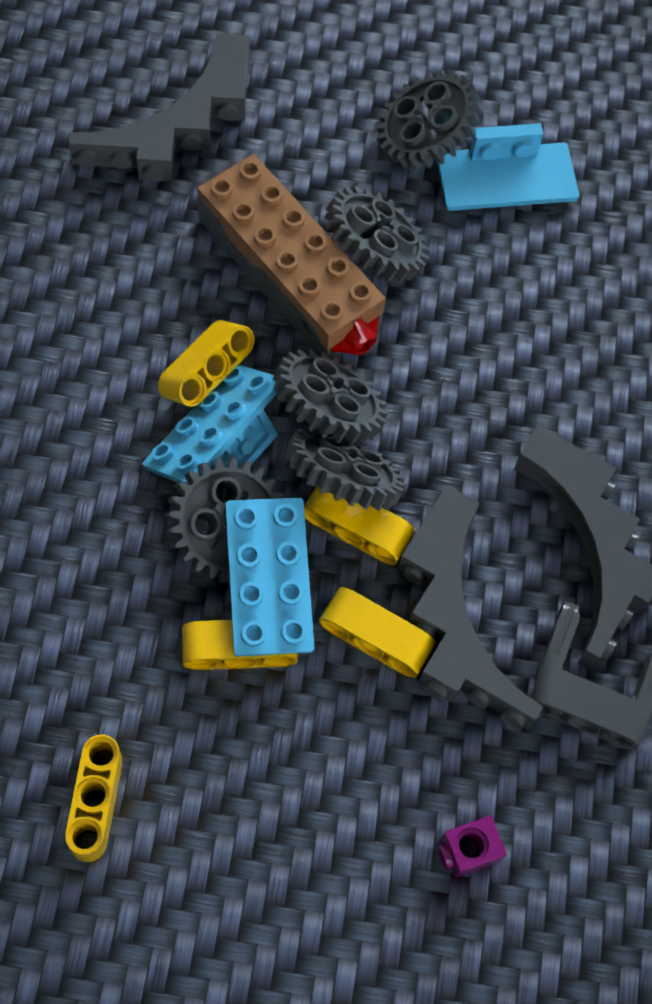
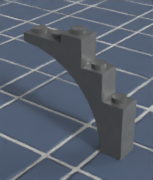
M216 33L213 52L202 75L187 93L171 106L152 117L121 128L99 132H70L69 149L72 165L116 167L118 169L136 168L138 169L139 180L173 182L176 149L209 151L212 119L227 121L245 120L249 69V35Z
M537 425L522 449L514 469L537 484L559 505L574 526L587 554L593 579L594 610L589 637L578 663L592 670L599 659L607 662L617 644L615 640L611 639L615 630L619 628L623 631L633 613L640 615L647 604L652 607V564L630 553L640 536L634 532L640 518L607 501L616 483L610 481L616 467Z
M446 485L402 554L398 570L402 572L409 582L418 586L423 584L428 587L413 610L409 623L422 629L439 643V646L422 672L419 684L424 686V691L431 697L440 701L446 699L453 703L459 691H462L466 694V698L474 705L481 708H487L488 706L501 714V719L508 725L517 729L523 727L529 731L537 720L543 706L519 690L495 666L478 640L466 609L461 583L462 552L467 532L475 518L480 503Z

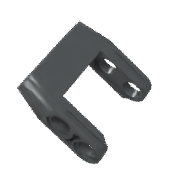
M564 600L537 669L530 698L543 706L540 712L541 715L617 746L628 749L638 748L652 717V653L645 658L632 698L562 670L580 620L579 605Z

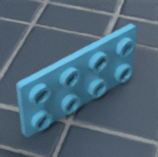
M541 123L474 128L476 135L472 137L470 149L455 150V157H452L450 154L444 155L445 160L443 164H440L437 160L445 206L448 211L574 202L579 198V190L568 144H541L543 138Z
M239 364L201 403L194 406L176 424L175 428L152 450L142 465L150 472L174 482H183L188 485L189 483L184 475L186 472L192 470L198 474L197 465L204 462L211 468V462L216 458L222 460L224 467L227 459L232 457L236 458L237 468L246 461H250L252 465L278 435L264 411V408L278 394L273 389L276 383L272 380L274 375Z
M281 498L227 501L225 510L234 655L236 657L313 652L314 635L303 499Z

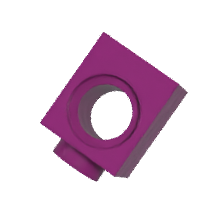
M492 815L445 831L440 838L442 845L437 847L445 870L451 869L455 879L500 863L507 856ZM463 839L474 841L479 848V856L469 858L463 855L459 848V841Z

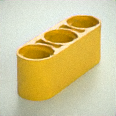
M224 320L214 322L162 373L158 382L160 395L165 399L189 407L197 406L249 355L254 346L253 331L247 326Z
M316 486L304 505L305 519L310 523L389 565L397 564L415 534V529L409 522L382 507L380 510H376L369 505L368 509H364L356 502L353 506H350L346 499L341 498L336 501L333 498V494L329 492L320 493V487Z
M339 587L319 619L321 626L331 634L410 678H416L436 646V641L422 629L345 587Z
M232 620L194 621L182 626L183 666L188 669L286 667L298 662L297 654L236 657L233 647Z
M105 734L91 737L82 749L66 828V843L72 854L83 862H93L105 853L122 770V755L119 746L112 737ZM109 750L113 753V758L108 764L98 766L92 763L93 756L98 751ZM101 790L106 793V796L100 805L90 807L84 804L85 796L90 791ZM91 830L98 834L97 841L92 847L81 849L76 846V839L82 832Z

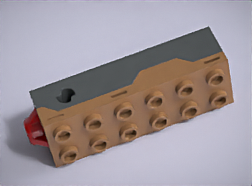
M255 154L250 155L197 187L199 221L318 356L323 351L329 359L333 360L335 356L338 357L343 353L362 355L373 347L377 339V330L382 325L386 302L385 296L354 262L339 249L340 247Z

